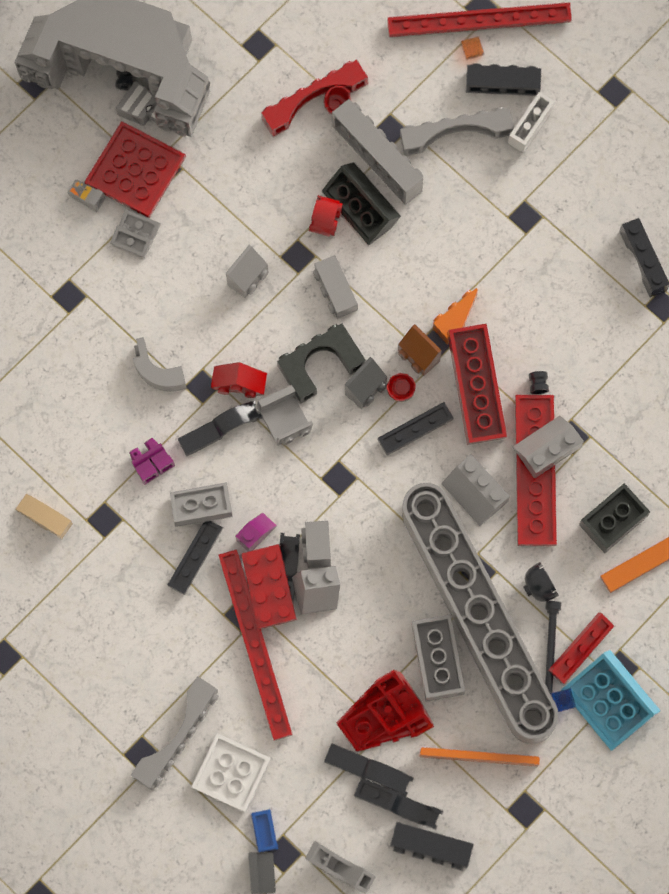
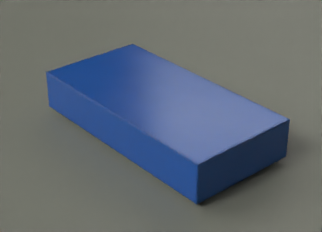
M271 810L251 813L258 853L278 849Z

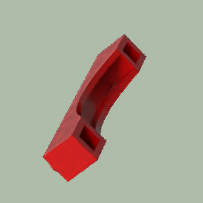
M357 59L353 62L348 61L342 68L330 71L326 77L316 79L308 87L299 88L290 97H283L279 103L264 108L263 112H261L262 121L272 137L289 129L297 112L312 99L326 94L334 86H343L350 93H353L368 84V76Z

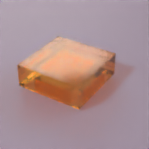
M479 36L461 41L466 60L484 55Z

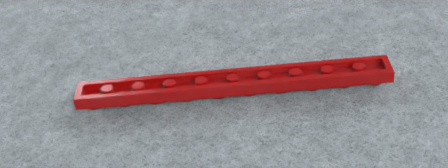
M569 2L388 17L387 21L389 37L569 23L572 21Z
M237 549L219 554L220 563L273 740L276 741L292 736L293 734L262 631L257 626L250 591Z

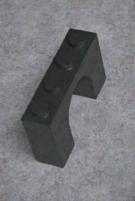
M343 323L332 325L326 333L315 335L309 343H302L292 353H285L279 357L277 361L278 368L288 384L292 385L295 389V395L300 403L317 395V388L305 370L308 358L314 353L329 351L335 354L349 375L356 372L366 362Z

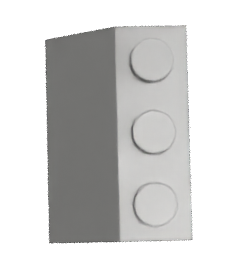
M558 416L513 446V449L532 476L536 478L580 449L584 441L569 422Z
M472 454L457 465L441 483L479 526L508 503L510 498Z

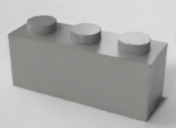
M334 255L314 263L315 270L313 274L316 281L320 280L322 284L320 289L324 298L328 297L330 302L328 307L331 314L335 313L338 319L357 311L358 303L336 256Z

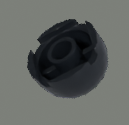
M539 562L526 572L524 578L526 585L523 588L528 597L532 595L537 601L547 602L558 597L559 594L557 591L553 593L556 588L544 568H541L543 567L542 563Z

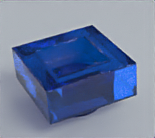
M571 688L550 693L558 712L576 707Z

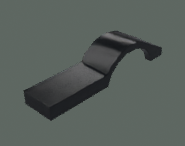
M253 400L228 409L211 422L179 437L178 441L185 455L189 456L217 442L229 431L240 425L256 422L261 419V414H258L254 407L256 405L255 401Z
M281 532L280 549L294 603L295 588L292 577L297 574L300 534H296V537L285 536V533Z
M331 743L324 760L327 764L384 785L404 796L408 794L405 790L409 781L413 782L414 779L389 765L366 758Z
M362 777L354 793L356 798L435 830L437 829V825H435L437 819L444 812L436 807L414 801L399 792Z

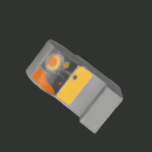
M75 180L67 192L72 198L95 212L99 210L105 200L102 191L94 189L89 185L87 186L79 180Z

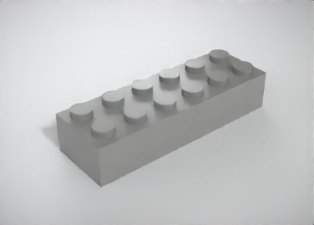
M348 99L332 112L333 128L395 195L407 205L422 192L423 174L419 169H414L410 165L411 162L408 157L402 156L398 152V147L386 139L385 133L380 128L377 129L373 125V120L361 112L360 106Z

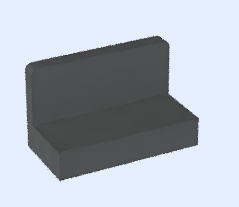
M250 852L251 894L275 893L273 853Z

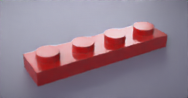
M598 612L548 671L560 683L565 684L613 629L614 625L603 613Z

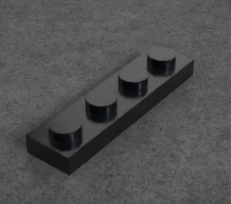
M445 402L378 437L377 440L388 456L452 421L454 417Z
M212 521L203 522L167 584L170 588L183 595L186 594L222 532L223 527Z

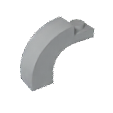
M144 337L137 338V345L134 346L136 358H133L140 377L148 385L158 390L171 392L187 389L182 366L170 369L156 367L149 360Z
M316 841L313 842L305 857L306 860L317 868L364 894H367L376 877Z

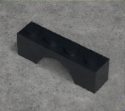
M640 218L622 224L620 234L626 247L631 250L637 260L642 275V282L649 297L651 298L666 292L669 287V281Z

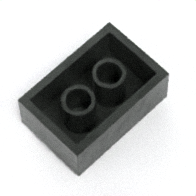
M624 483L582 518L579 526L606 553L645 520L650 514V510Z

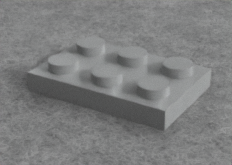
M227 482L170 492L175 527L233 517Z

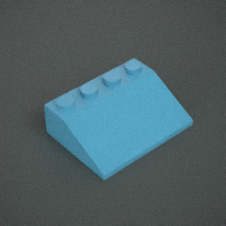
M611 650L604 652L561 689L611 751L661 711Z

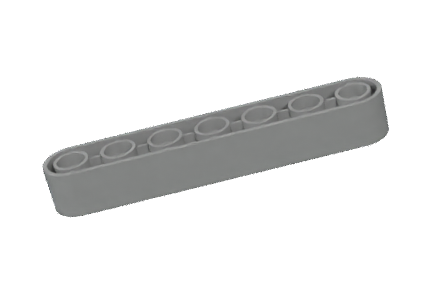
M417 484L410 488L404 497L402 507L403 522L510 731L521 742L527 744L543 742L552 734L557 725V706L447 494L435 484ZM427 503L433 507L434 512L430 516H422L417 508L419 505ZM440 537H446L451 541L452 546L448 550L442 551L436 547L435 541ZM458 571H463L469 576V581L465 585H458L454 582L452 576ZM474 606H482L486 609L487 616L482 620H477L472 617L470 610ZM494 640L501 641L505 646V651L502 654L495 655L490 652L488 648L489 643ZM511 675L519 676L523 681V687L518 690L510 689L506 682L507 678ZM530 710L537 711L541 716V722L534 726L528 724L525 720V713Z

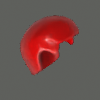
M343 86L330 88L324 96L323 103L326 111L332 115V112L348 99L351 100L350 91Z
M398 373L390 377L386 389L393 400L404 402L414 395L416 384L414 379L408 374Z

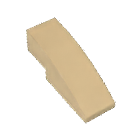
M28 494L24 496L15 509L60 539H63L73 524L70 519Z

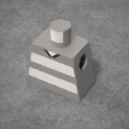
M135 80L116 106L117 115L142 126L149 119L156 122L154 115L156 107L155 97Z

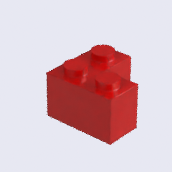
M241 362L214 366L211 388L218 390V393L222 395H229V392L243 393L247 398H256V396L264 395L267 373Z

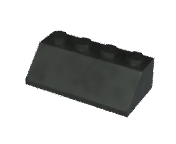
M355 162L342 165L321 190L326 197L343 203L341 214L368 245H371L389 231L401 217Z

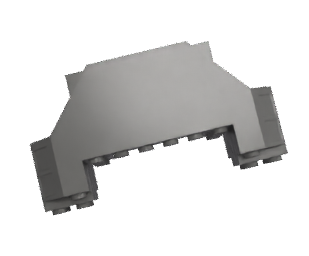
M76 0L49 15L34 16L15 59V65L22 80L26 82L33 81L39 86L49 89L55 88L59 90L67 71L75 76H84L91 59L104 66L107 64L113 66L121 72H124V70L128 71L135 77H145L148 79L150 93L156 100V107L154 109L156 124L163 130L175 131L176 134L183 137H192L210 94V81L208 77L192 66L186 56L192 43L190 26L175 21L170 11L138 0Z

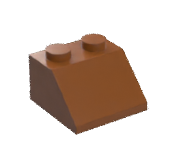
M414 324L398 344L399 356L403 360H408L412 364V369L423 376L440 362L442 350Z

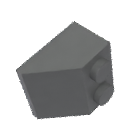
M369 357L345 383V395L361 409L365 405L368 407L374 401V395L377 392L381 393L387 385L386 374L373 358Z

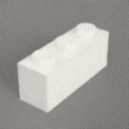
M539 92L509 135L508 144L524 153L553 111L555 101Z

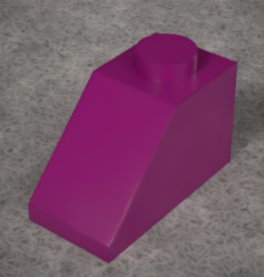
M261 513L249 521L235 535L236 541L248 552L253 551L277 525L264 513Z

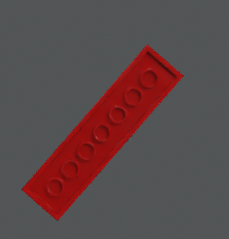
M515 395L516 444L554 420V395ZM516 453L517 546H556L555 465L534 478Z

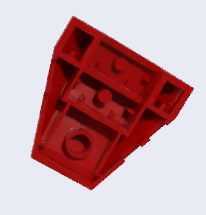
M392 670L378 678L336 722L357 752L381 746V743L392 740L397 742L400 738L411 736V738L417 737L434 727L422 701L403 674L397 670Z

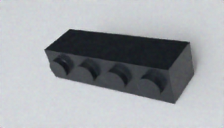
M479 63L467 65L466 93L537 96L541 90V68L536 66L518 67L517 65H509L506 67L498 64L484 66Z
M396 822L390 847L394 848V852L405 854V851L413 853L412 857L424 860V857L431 858L432 863L443 865L444 862L452 864L451 868L463 871V868H468L474 846L473 843Z

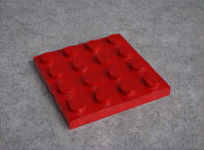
M121 121L84 183L94 189H99L109 198L150 218L185 160L186 154Z

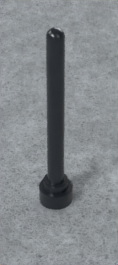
M547 601L545 608L547 614H549L545 685L550 694L553 692V675L548 670L554 664L557 615L561 611V602Z

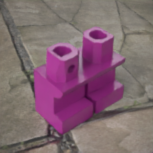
M153 438L144 443L148 451L143 455L138 447L129 452L132 465L144 485L159 476L158 472L162 475L175 466L173 459L165 451L162 444H158Z

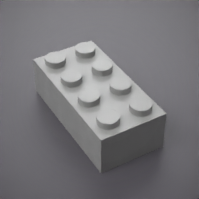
M451 614L412 621L425 701L464 695L465 687Z

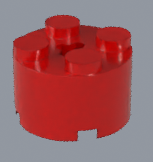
M318 195L308 231L327 237L335 236L338 224L335 218H340L343 203H340L339 200Z

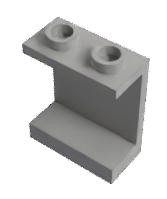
M292 385L258 400L257 408L277 446L281 444L287 445L295 437L308 435L313 426L312 421H307L294 397L295 389Z

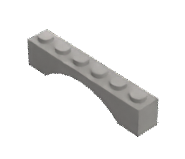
M500 107L490 112L479 111L475 115L470 116L464 114L454 119L443 118L439 122L434 123L428 121L418 126L407 125L400 129V139L404 155L409 156L423 153L435 140L454 132H478L496 139L509 136L514 130L510 109Z
M197 676L187 691L186 715L178 734L162 750L140 760L131 773L134 779L151 790L161 784L163 780L162 774L165 770L169 771L174 764L173 758L176 754H181L186 746L183 743L187 737L191 738L197 729L195 728L198 721L202 722L208 713L206 711L210 704L213 706L219 697L217 695V688Z

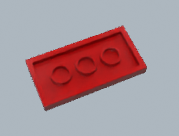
M277 544L241 553L258 629L297 620L280 545Z

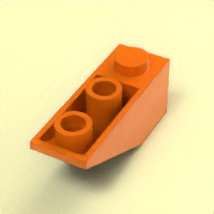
M477 288L473 291L468 290L462 296L463 299L461 301L452 303L445 314L441 313L433 320V330L447 345L449 344L448 330L465 326L477 297Z

